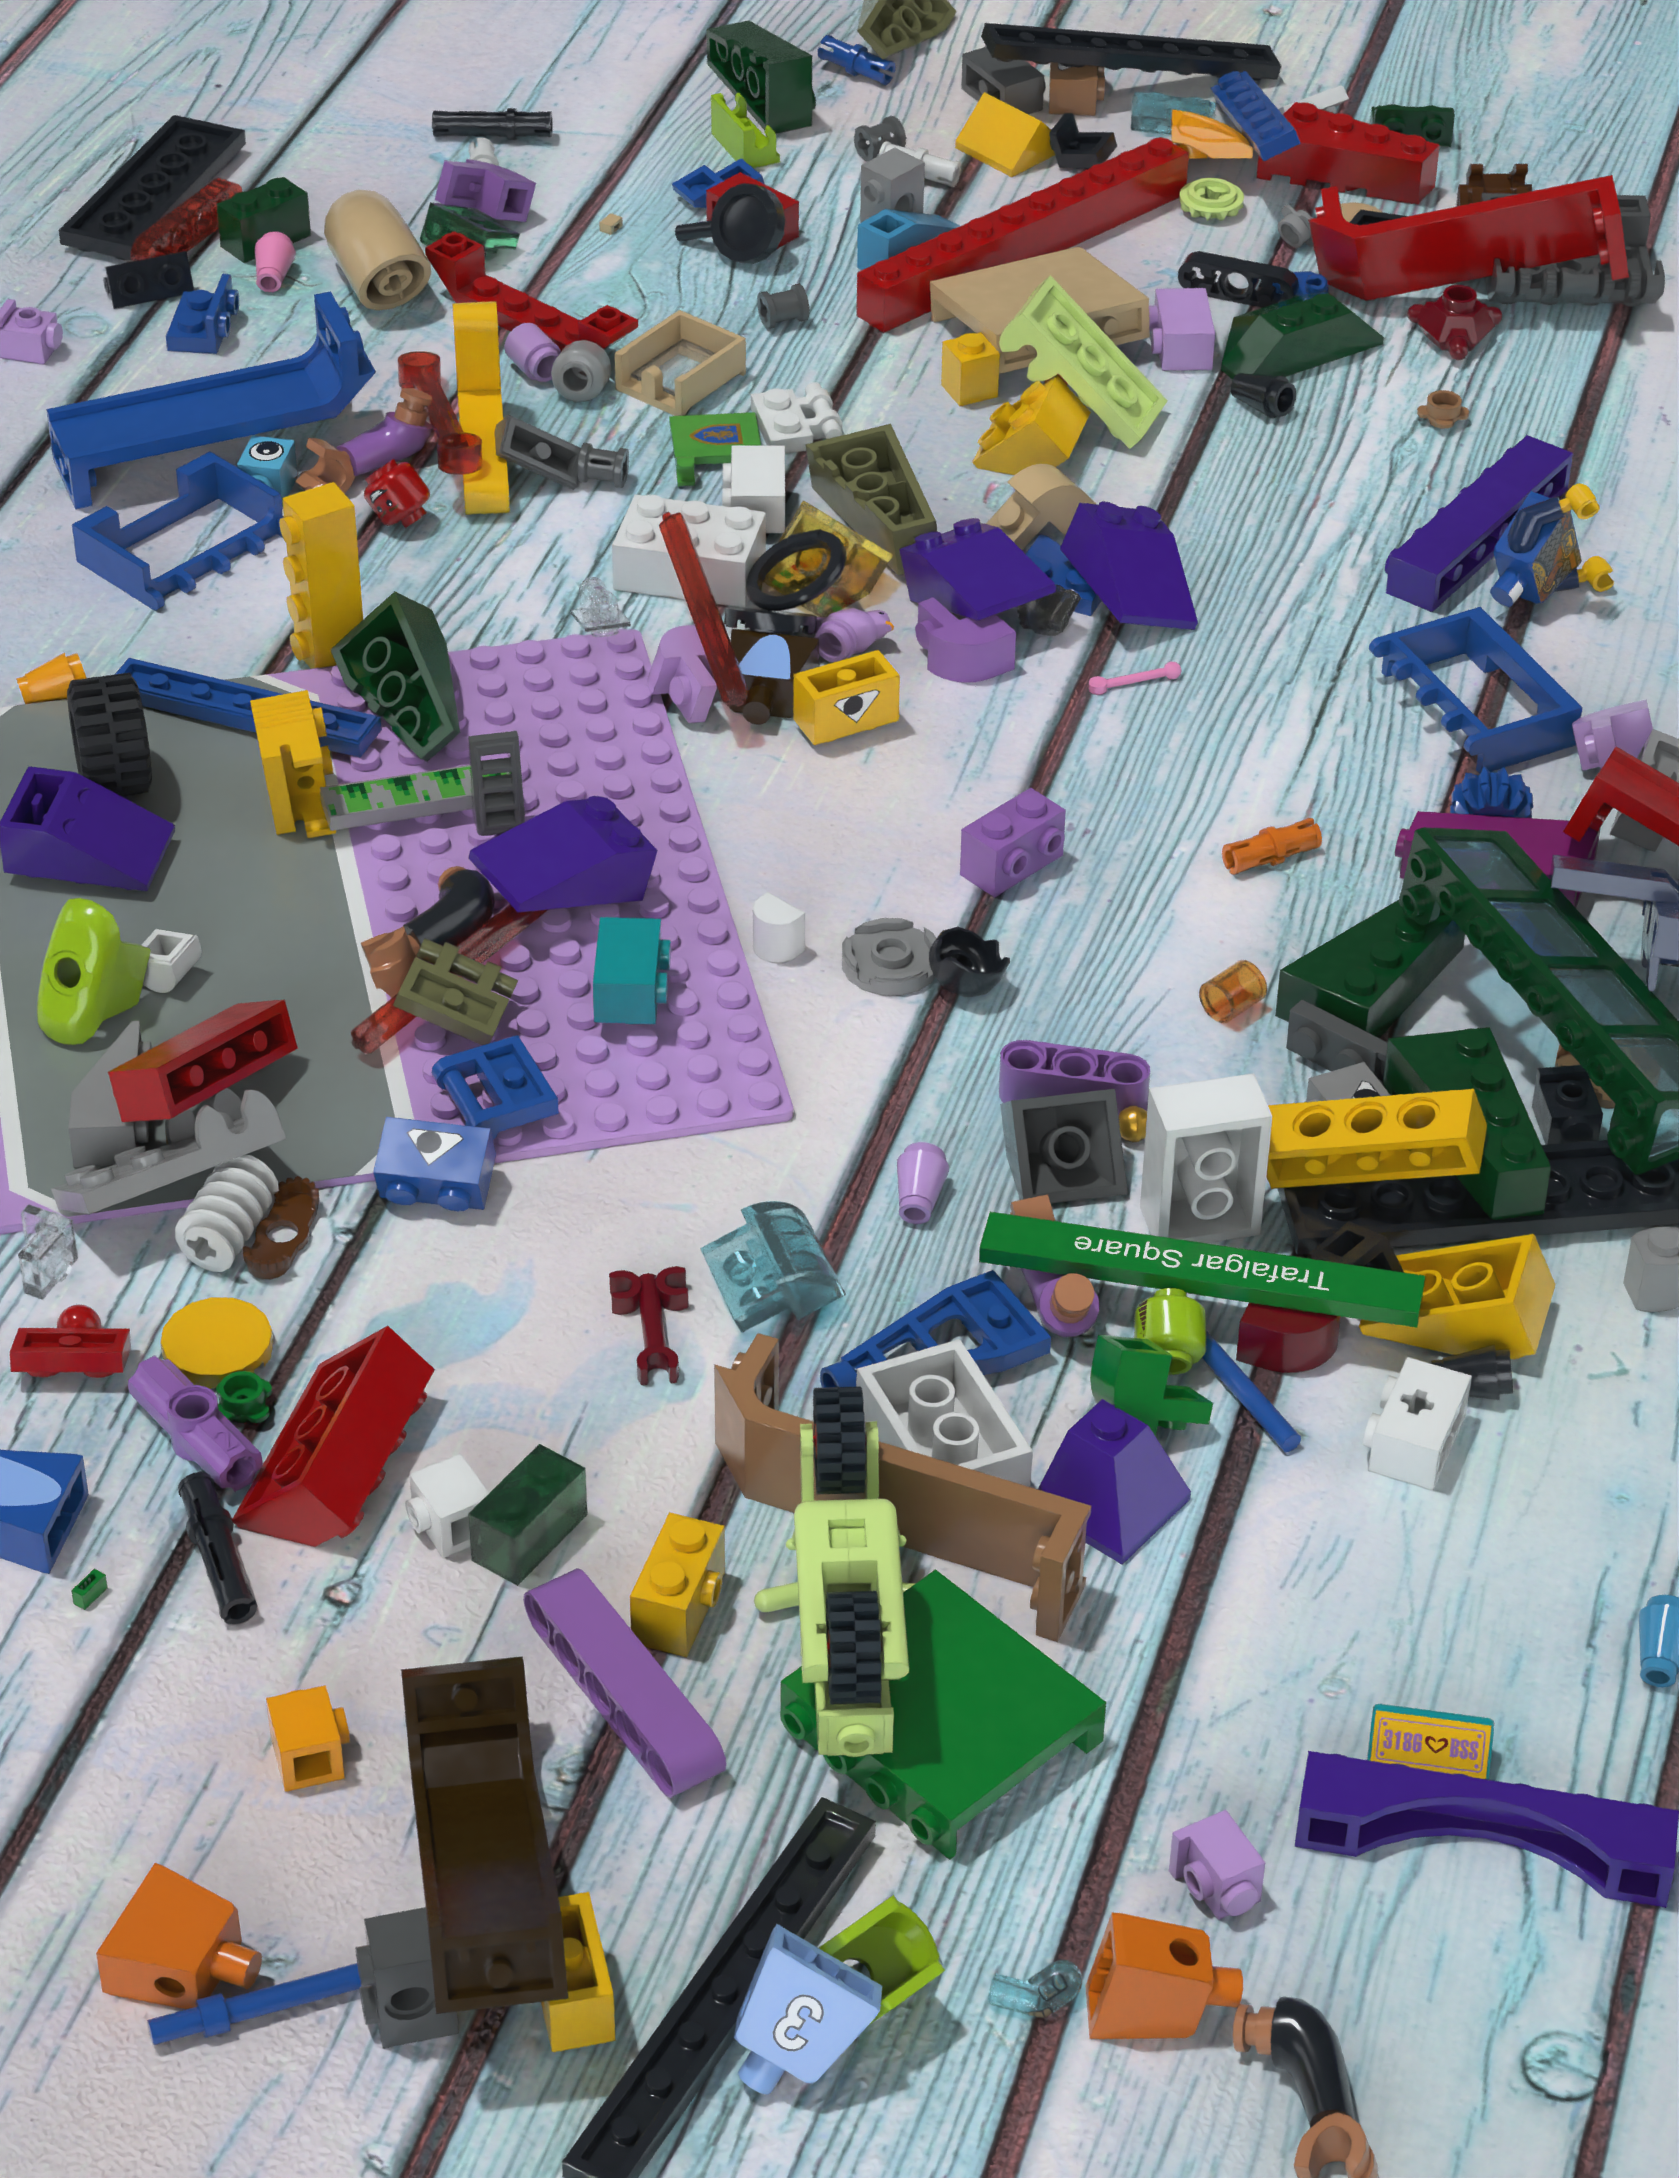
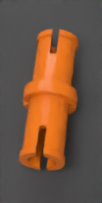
M1307 818L1295 824L1277 829L1273 826L1261 829L1258 835L1225 844L1222 848L1223 862L1226 869L1230 868L1229 872L1233 875L1268 863L1272 866L1279 865L1285 861L1286 857L1319 848L1322 844L1321 831L1318 824H1314L1313 818Z

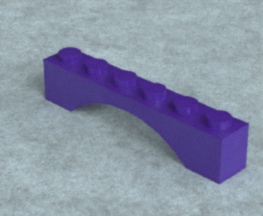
M1308 1751L1294 1847L1357 1857L1380 1846L1412 1838L1448 1835L1484 1838L1517 1846L1547 1858L1581 1878L1604 1898L1666 1908L1675 1870L1679 1810L1655 1807L1645 1803L1636 1804L1598 1798L1583 1793L1574 1794L1536 1788L1521 1783L1512 1784L1474 1778L1465 1774H1450L1412 1768L1403 1764H1388L1350 1758L1341 1754Z

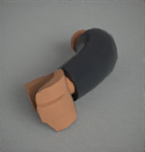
M459 866L448 868L439 877V901L404 924L403 927L360 943L369 964L370 974L376 989L381 988L393 1000L396 999L424 938L441 946H444L445 942L461 948L484 930L491 922L495 898L493 888L483 874L476 870H469Z
M1285 1996L1279 1998L1276 2007L1263 2006L1258 2013H1254L1252 2005L1239 2004L1233 2024L1234 2049L1236 2052L1246 2053L1249 2052L1252 2045L1256 2047L1258 2054L1271 2055L1274 2066L1286 2069L1293 2077L1304 2104L1310 2129L1302 2136L1297 2148L1294 2161L1297 2177L1319 2178V2173L1324 2165L1340 2161L1345 2162L1348 2178H1378V2165L1374 2153L1368 2144L1361 2125L1355 2121L1350 2085L1338 2036L1321 2011L1303 1999Z

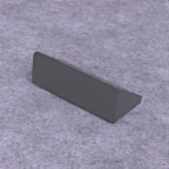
M510 415L496 424L495 446L497 456L572 490L577 487L580 447Z

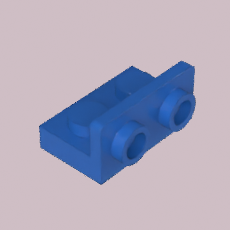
M231 274L221 275L215 293H210L206 290L183 292L166 334L167 351L218 353L223 338L229 337L231 316L237 315L239 310V292L232 289Z

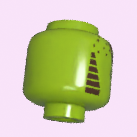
M1165 1288L1156 1291L1154 1297L1142 1301L1134 1313V1338L1148 1339L1172 1355L1168 1375H1178L1189 1371L1192 1365L1199 1362L1206 1352V1313L1204 1307L1196 1300L1187 1297L1185 1291L1175 1288Z

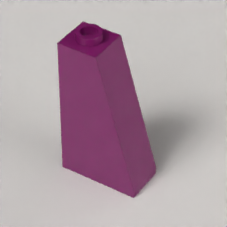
M1417 811L1410 828H1402L1399 833L1395 857L1402 858L1399 878L1404 879L1414 832L1417 829L1427 827L1507 831L1550 879L1553 855L1596 860L1600 829L1596 832L1588 828L1581 841L1578 842L1563 833L1569 822L1568 820ZM1435 840L1462 871L1474 868L1480 863L1485 842ZM1454 843H1470V844H1469V845H1457V844H1454ZM1485 877L1473 881V884L1478 888L1495 889ZM1559 889L1576 908L1583 892Z

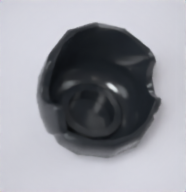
M961 927L941 931L929 951V964L936 979L947 991L963 997L987 994L999 983L1010 963V958L1004 957L1001 960L999 942L997 940L984 941L975 932Z

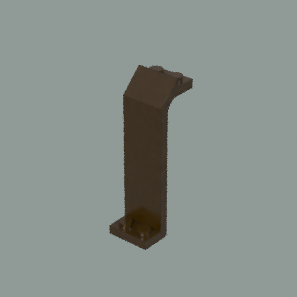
M523 1656L401 1669L436 2014L568 1999L562 1916L534 1770Z

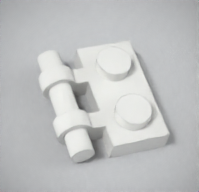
M812 382L805 388L806 397L796 398L793 389L783 390L777 388L763 393L751 394V410L756 414L757 424L766 445L785 446V454L806 451V444L813 443V440L830 439L842 436V421L839 414L832 409L833 402L829 392L823 389L819 383Z

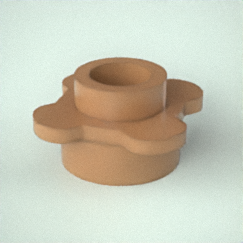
M1439 390L1428 395L1427 405L1419 406L1417 415L1420 418L1429 419L1430 424L1436 428L1448 429L1454 426L1456 421L1467 419L1469 417V410L1466 407H1461L1462 399L1458 394L1452 391Z

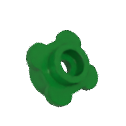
M238 1371L227 1375L217 1385L216 1393L220 1398L218 1404L219 1411L230 1422L233 1420L238 1423H259L268 1418L269 1407L266 1405V1398L272 1394V1386L268 1381L261 1379L255 1373Z

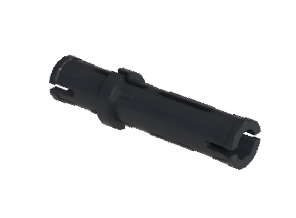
M507 108V111L448 112L434 110L432 113L433 136H507L508 140H517V137L526 136L552 137L553 118L552 111L517 112L516 108Z
M204 1472L192 1473L183 1478L178 1485V1493L182 1497L189 1518L186 1530L191 1542L199 1547L206 1573L219 1607L221 1619H224V1622L227 1624H240L248 1621L255 1615L257 1603L253 1599L242 1562L231 1535L234 1523L229 1511L221 1506L215 1489L214 1479L211 1478L210 1474Z

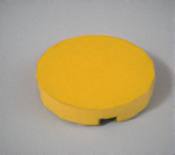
M211 1297L188 1304L171 1316L163 1327L161 1337L163 1359H169L194 1385L205 1386L210 1389H216L221 1380L231 1373L238 1371L254 1373V1370L260 1367L263 1362L265 1367L271 1359L273 1348L272 1328L266 1315L253 1304L236 1298Z

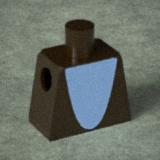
M732 629L729 664V708L733 712L742 713L748 722L756 725L766 723L770 716L792 718L794 674L819 667V638Z

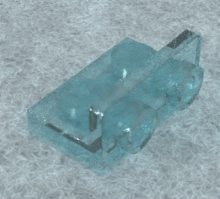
M1135 92L1132 98L1131 130L1171 135L1172 109L1193 112L1215 119L1216 103L1198 97L1184 98L1168 96L1157 92Z

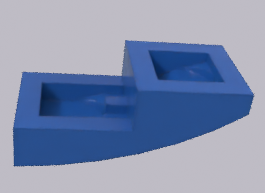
M740 158L716 173L706 165H703L672 183V187L676 193L694 208H706V190L740 172L763 184L764 180L759 172Z

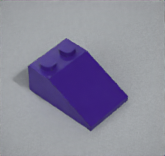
M1105 501L1100 502L1099 505L1079 502L1060 550L1120 623L1195 630L1198 620L1174 534L1161 520V515L1154 509L1146 506H1137L1134 509L1119 507Z
M978 518L958 521L953 524L954 530L942 534L940 532L921 534L915 537L914 544L899 549L910 601L919 603L934 597L951 613L971 619L981 620L1056 592L1055 583L999 527L980 523Z
M591 796L588 799L564 801L471 849L468 858L517 912L643 901L658 850L641 833L640 829L634 826L621 813L614 802L605 797Z

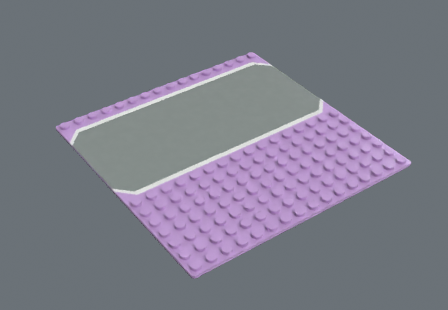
M615 629L605 633L573 634L565 638L541 641L525 640L516 644L492 647L478 646L474 649L448 652L460 733L428 762L420 759L392 731V727L381 716L375 714L359 694L353 692L344 683L337 665L225 679L226 681L282 694L308 690L311 701L380 717L382 731L361 758L330 751L334 774L325 775L326 786L470 765L468 736L517 731L525 822L564 801L601 796L614 802L621 813L634 826L639 828L641 833L658 850L643 901L517 912L491 884L495 898L491 922L479 935L461 947L458 953L484 965L489 961L501 966L500 972L518 980L511 998H508L510 1000L490 1043L518 1035L556 1094L559 1110L557 1115L499 1132L493 1140L496 1151L495 1163L786 1122L792 1119L793 1104L661 694L652 695L648 687V676L652 666L640 631L635 629ZM67 699L0 707V820L28 766L78 773ZM143 706L151 756L152 783L148 793L122 797L175 825V833L148 891L126 890L118 887L87 883L79 884L71 881L41 877L33 878L25 875L4 873L0 848V1235L188 1208L189 1204L195 1199L199 1189L203 1187L209 1174L213 1172L215 1166L89 1215L58 1209L51 1189L67 1183L65 1174L82 1168L73 1167L68 1129L71 1092L131 1021H140L142 1042L151 1041L152 1048L235 1004L285 999L298 1049L228 1087L241 1101L243 1100L245 1090H257L263 1093L274 1105L286 1139L247 1155H252L264 1162L273 1171L278 1181V1187L279 1182L284 1181L286 1183L287 1178L291 1177L294 1180L296 1176H300L302 1180L308 1178L310 1182H315L318 1189L375 1181L373 1170L386 1117L465 1125L466 1121L447 1090L441 1089L437 1085L431 1071L433 1065L439 1059L482 1045L393 1006L395 1000L381 988L376 989L370 974L369 964L360 943L403 927L404 924L439 901V877L448 868L459 866L480 872L468 858L470 850L500 834L485 836L477 834L473 811L470 809L336 830L335 834L308 839L304 821L297 820L294 823L296 832L277 835L257 734L255 732ZM508 753L481 756V761L508 758ZM83 898L103 906L113 915L119 927L121 941L142 945L155 929L198 936L202 950L201 957L171 991L159 993L143 985L140 999L136 1006L104 1020L94 1036L83 1044L67 1045L58 1043L49 1038L39 1028L37 999L43 962L57 917L68 899ZM600 917L661 919V939L671 940L670 970H661V973H668L667 1004L658 1003L656 1024L594 1022L593 975ZM477 1075L465 1078L483 1109L495 1106ZM212 1097L189 1109L194 1113L195 1118L203 1106H210ZM165 1119L149 1120L148 1143H139V1147L145 1146L146 1151L167 1145ZM100 1166V1167H96V1168H97V1170H99V1169L107 1168V1167H110V1166Z

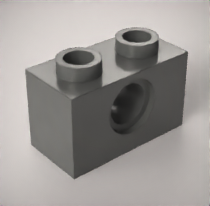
M426 1908L365 1918L367 1945L355 1947L361 1982L359 1987L365 2025L378 2024L382 2048L459 2034L457 2012L436 2014Z

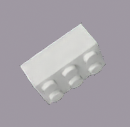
M635 494L612 544L613 590L746 608L749 600L746 590L748 574L755 562L766 552V512L754 511L741 506L725 507L705 504L695 500L680 501L661 498L657 495L643 496Z
M1254 1073L1149 1088L1140 1208L1151 1235L1200 1243L1260 1235L1273 1116Z
M960 1339L857 1369L856 1387L861 1386L865 1422H877L880 1442L1030 1487L1033 1450Z

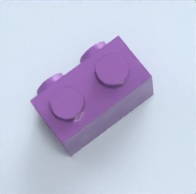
M1029 788L962 828L960 875L994 898L1063 856L1066 810L1036 790Z

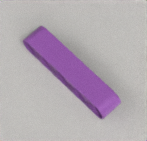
M576 1568L524 1594V1607L537 1634L667 1797L672 1798L726 1770L725 1754L713 1730L583 1570Z

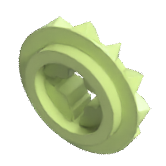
M1202 178L1183 186L1180 190L1179 201L1181 202V210L1190 212L1193 218L1205 217L1207 221L1211 218H1217L1223 221L1226 216H1237L1238 210L1243 208L1244 194L1239 187L1226 180Z

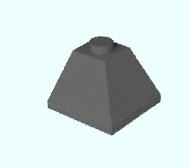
M1115 1089L1011 1100L1000 1104L1006 1156L1020 1200L1048 1194L1050 1203L1128 1194Z

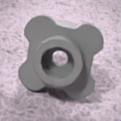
M1285 205L1281 210L1284 218L1278 223L1279 234L1292 247L1299 248L1304 243L1313 247L1309 219L1313 218L1304 210L1295 211L1290 205Z

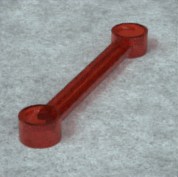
M426 351L408 352L399 356L397 359L399 386L401 388L416 389L432 397L431 405L425 406L424 409L428 411L427 417L438 438V468L445 473L456 475L470 474L482 468V440L475 434L463 431L441 387L440 357L435 353Z

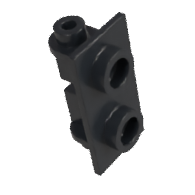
M187 251L105 267L107 277L103 278L106 293L111 295L114 309L180 296L184 291H194Z

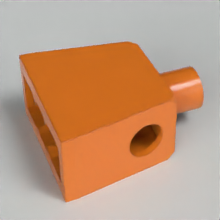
M154 1863L96 1952L102 1992L182 2009L196 2007V2000L211 1996L220 1980L249 1989L259 1974L262 1954L241 1946L242 1938L238 1909L233 1903L157 1863Z
M1112 1912L1085 1985L1090 2039L1188 2038L1195 2034L1206 2005L1238 2008L1243 1993L1242 1971L1238 1968L1212 1966L1210 1940L1203 1930Z

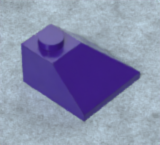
M1104 1399L1100 1400L1067 1431L1038 1487V1490L1090 1505L1091 1515L1087 1521L1085 1543L1122 1565L1177 1513L1191 1497L1190 1489L1150 1427L1123 1410L1115 1408L1114 1405Z

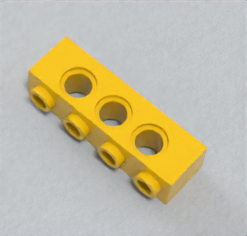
M1474 1089L1268 1105L1273 1116L1266 1175L1271 1189L1480 1173L1487 1123Z

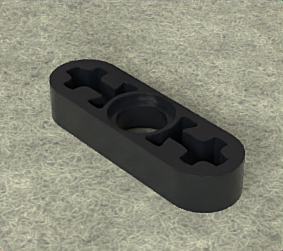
M1195 251L1187 255L1178 270V281L1183 288H1206L1207 297L1262 308L1294 298L1299 290L1298 279L1289 269L1202 251ZM1194 267L1200 268V274L1204 276L1203 278L1197 277L1196 271L1193 270ZM1216 271H1220L1221 274L1218 278V281L1216 282L1215 280L1217 279L1218 275L1215 273ZM1231 273L1243 275L1248 281V287L1243 289L1234 287L1229 282L1228 275ZM1259 279L1261 280L1259 287H1261L1260 291L1255 289ZM1273 283L1280 284V289L1284 293H1276V287L1273 286Z

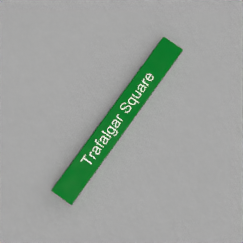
M991 1211L979 1247V1262L1062 1275L1077 1273L1095 1280L1155 1289L1175 1288L1189 1294L1416 1328L1419 1321L1426 1277L1424 1275Z

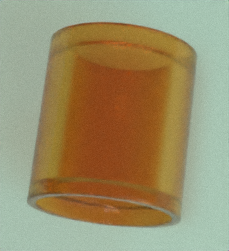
M1239 960L1202 984L1199 990L1200 1002L1212 1019L1219 1023H1228L1265 998L1267 983L1261 971L1253 963L1247 960Z

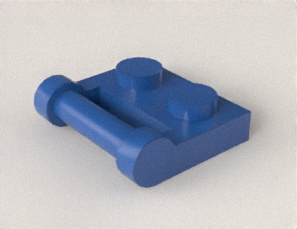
M518 1035L445 1056L439 1059L432 1067L431 1073L434 1080L441 1089L448 1091L466 1121L465 1126L491 1128L493 1140L501 1131L559 1114L556 1094ZM477 1075L495 1106L483 1109L465 1078Z

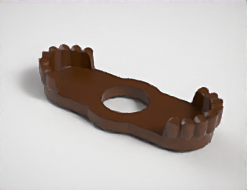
M296 1176L294 1180L291 1177L287 1178L286 1183L284 1181L279 1182V1191L274 1194L275 1203L267 1218L263 1219L256 1227L255 1242L251 1248L248 1246L243 1247L244 1262L254 1277L270 1280L284 1275L290 1268L297 1252L308 1243L310 1236L309 1228L317 1214L320 1200L319 1189L316 1188L315 1182H310L308 1178L302 1180L300 1176ZM280 1226H289L298 1232L294 1239L287 1242H275L267 1237V1234L272 1229Z

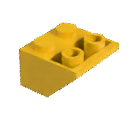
M1058 375L1044 384L1037 381L1024 391L1019 401L1013 405L1006 402L993 412L989 419L992 424L979 438L978 444L980 447L972 463L978 469L1015 475L1019 471L1036 464H1049L1057 467L1069 459L1091 412Z

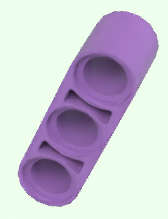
M1031 1040L1010 1042L1000 1052L999 1098L1003 1103L1011 1100L1115 1089L1118 1116L1123 1109L1129 1106H1137L1146 1111L1148 1109L1150 1066L1146 1060L1139 1056Z

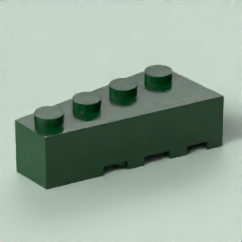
M750 20L707 29V65L734 96H736V93H740L747 103V111L764 130L769 125L775 134L812 126V110L816 107V98L812 89L811 54Z
M1399 900L1280 969L1275 1016L1289 1022L1290 1009L1299 1001L1304 1000L1380 1038L1464 948L1465 933L1442 910H1440L1436 921L1424 926L1419 925L1404 914L1399 905Z

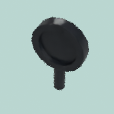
M742 183L729 188L718 199L712 212L711 221L677 225L675 236L678 241L712 237L720 253L730 260L754 264L767 259L777 249L783 237L785 227L783 206L777 196L765 187Z

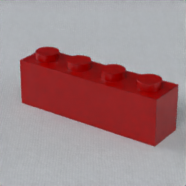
M285 999L235 1004L108 1071L121 1121L135 1122L172 1119L298 1049Z

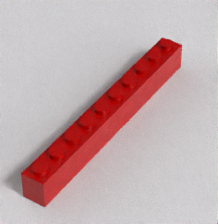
M1163 137L1154 138L1146 144L1130 151H1125L1119 156L1101 164L1093 165L1090 169L1072 177L1064 178L1054 185L1040 191H1035L1025 198L1004 205L1000 209L980 218L972 219L969 223L941 233L922 244L912 246L906 251L886 260L878 261L875 265L857 272L856 316L885 333L931 312L930 281L1066 250L1179 198L1180 190L1187 184L1189 152L1173 144L1169 139Z

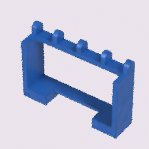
M209 451L176 469L179 493L177 499L120 528L119 513L106 506L72 524L76 562L152 610H158L165 605L163 597L176 589L188 593L196 588L195 579L211 570L223 574L231 568L229 560L246 551L257 555L265 550L264 541L277 534L283 537L279 525L280 519L284 517L282 514L281 493ZM217 499L258 522L155 579H151L148 563L125 550Z
M1481 607L1383 635L1371 641L1369 651L1377 658L1383 657L1381 673L1385 677L1394 675L1398 680L1412 678L1420 686L1416 692V699L1423 706L1436 703L1446 713L1441 719V725L1448 732L1462 729L1468 736L1464 742V748L1470 755H1478L1476 771L1479 774L1484 766L1489 772H1493L1503 767L1506 768L1576 746L1572 724L1581 718L1583 707ZM1466 654L1484 673L1501 668L1538 705L1537 715L1488 729L1426 665Z

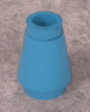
M1657 1595L1647 1601L1646 1607L1640 1610L1638 1616L1640 1677L1649 1685L1669 1687L1676 1682V1677L1679 1673V1597Z

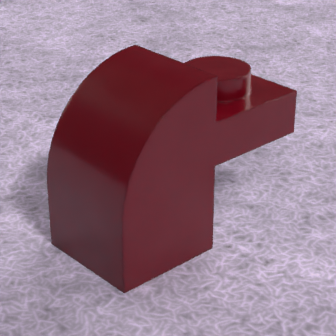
M1248 1303L1239 1324L1236 1361L1282 1373H1297L1314 1369L1327 1362L1336 1352L1341 1316Z

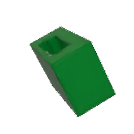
M94 1568L71 1590L73 1604L83 1610L88 1608L108 1588L106 1574Z

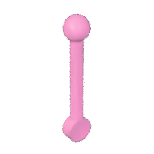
M1170 661L1164 668L1110 679L1100 676L1092 677L1089 680V692L1094 695H1102L1106 693L1107 688L1161 677L1176 679L1181 675V666L1177 662Z

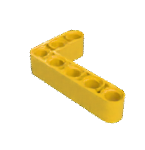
M496 301L452 303L465 515L510 513L507 460L496 455L495 446L496 424L503 420Z

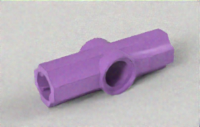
M154 1355L138 1364L136 1372L128 1380L129 1392L171 1436L172 1448L175 1454L182 1459L195 1461L206 1473L210 1474L211 1478L214 1479L221 1489L228 1487L236 1492L251 1484L257 1471L263 1467L261 1452L219 1411L218 1400L214 1391L205 1386L194 1385L169 1359L161 1360Z

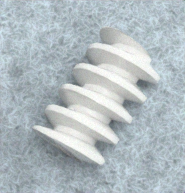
M247 1154L215 1166L213 1172L209 1174L203 1187L199 1189L195 1199L189 1204L185 1214L181 1216L175 1227V1239L180 1250L190 1261L212 1272H223L232 1266L235 1256L241 1252L245 1244L244 1242L249 1240L254 1227L260 1223L263 1213L269 1209L272 1203L271 1196L279 1191L278 1181L273 1171L264 1162Z

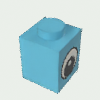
M252 435L237 463V468L281 493L282 507V498L289 496L296 481L295 477L298 475L295 440Z

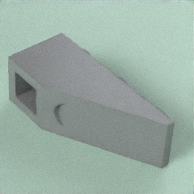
M140 1021L130 1022L71 1092L68 1129L73 1167L115 1165V1155L139 1147V1143H148L149 1141L148 1121H121L108 1071L152 1049L151 1041L142 1042Z

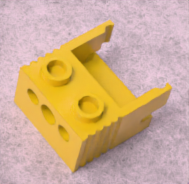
M308 690L250 700L276 834L296 832L294 823L297 820L304 821L307 839L335 834L336 830L330 831L320 801V787H326L325 775L334 774L328 745L320 747L318 739L319 737L327 736L322 708L312 709Z

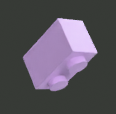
M1206 288L1155 289L1154 306H1149V329L1151 331L1152 354H1159L1162 371L1212 370L1215 330Z

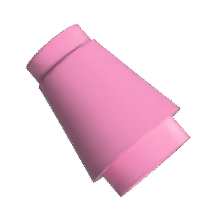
M268 232L255 244L256 283L265 292H276L280 289L295 259V248L291 239L285 234Z

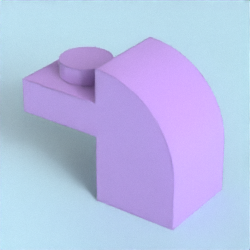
M710 624L685 625L668 630L660 640L648 676V687L652 695L669 693L672 701L677 705L688 723L705 722L729 656L728 650Z
M1647 699L1600 710L1573 722L1572 727L1582 771L1596 767L1602 769L1615 747L1637 758L1653 729Z

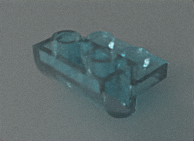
M766 1201L741 1209L747 1224L700 1248L741 1333L788 1308L792 1309L797 1320L846 1295L807 1216L801 1209L790 1203Z

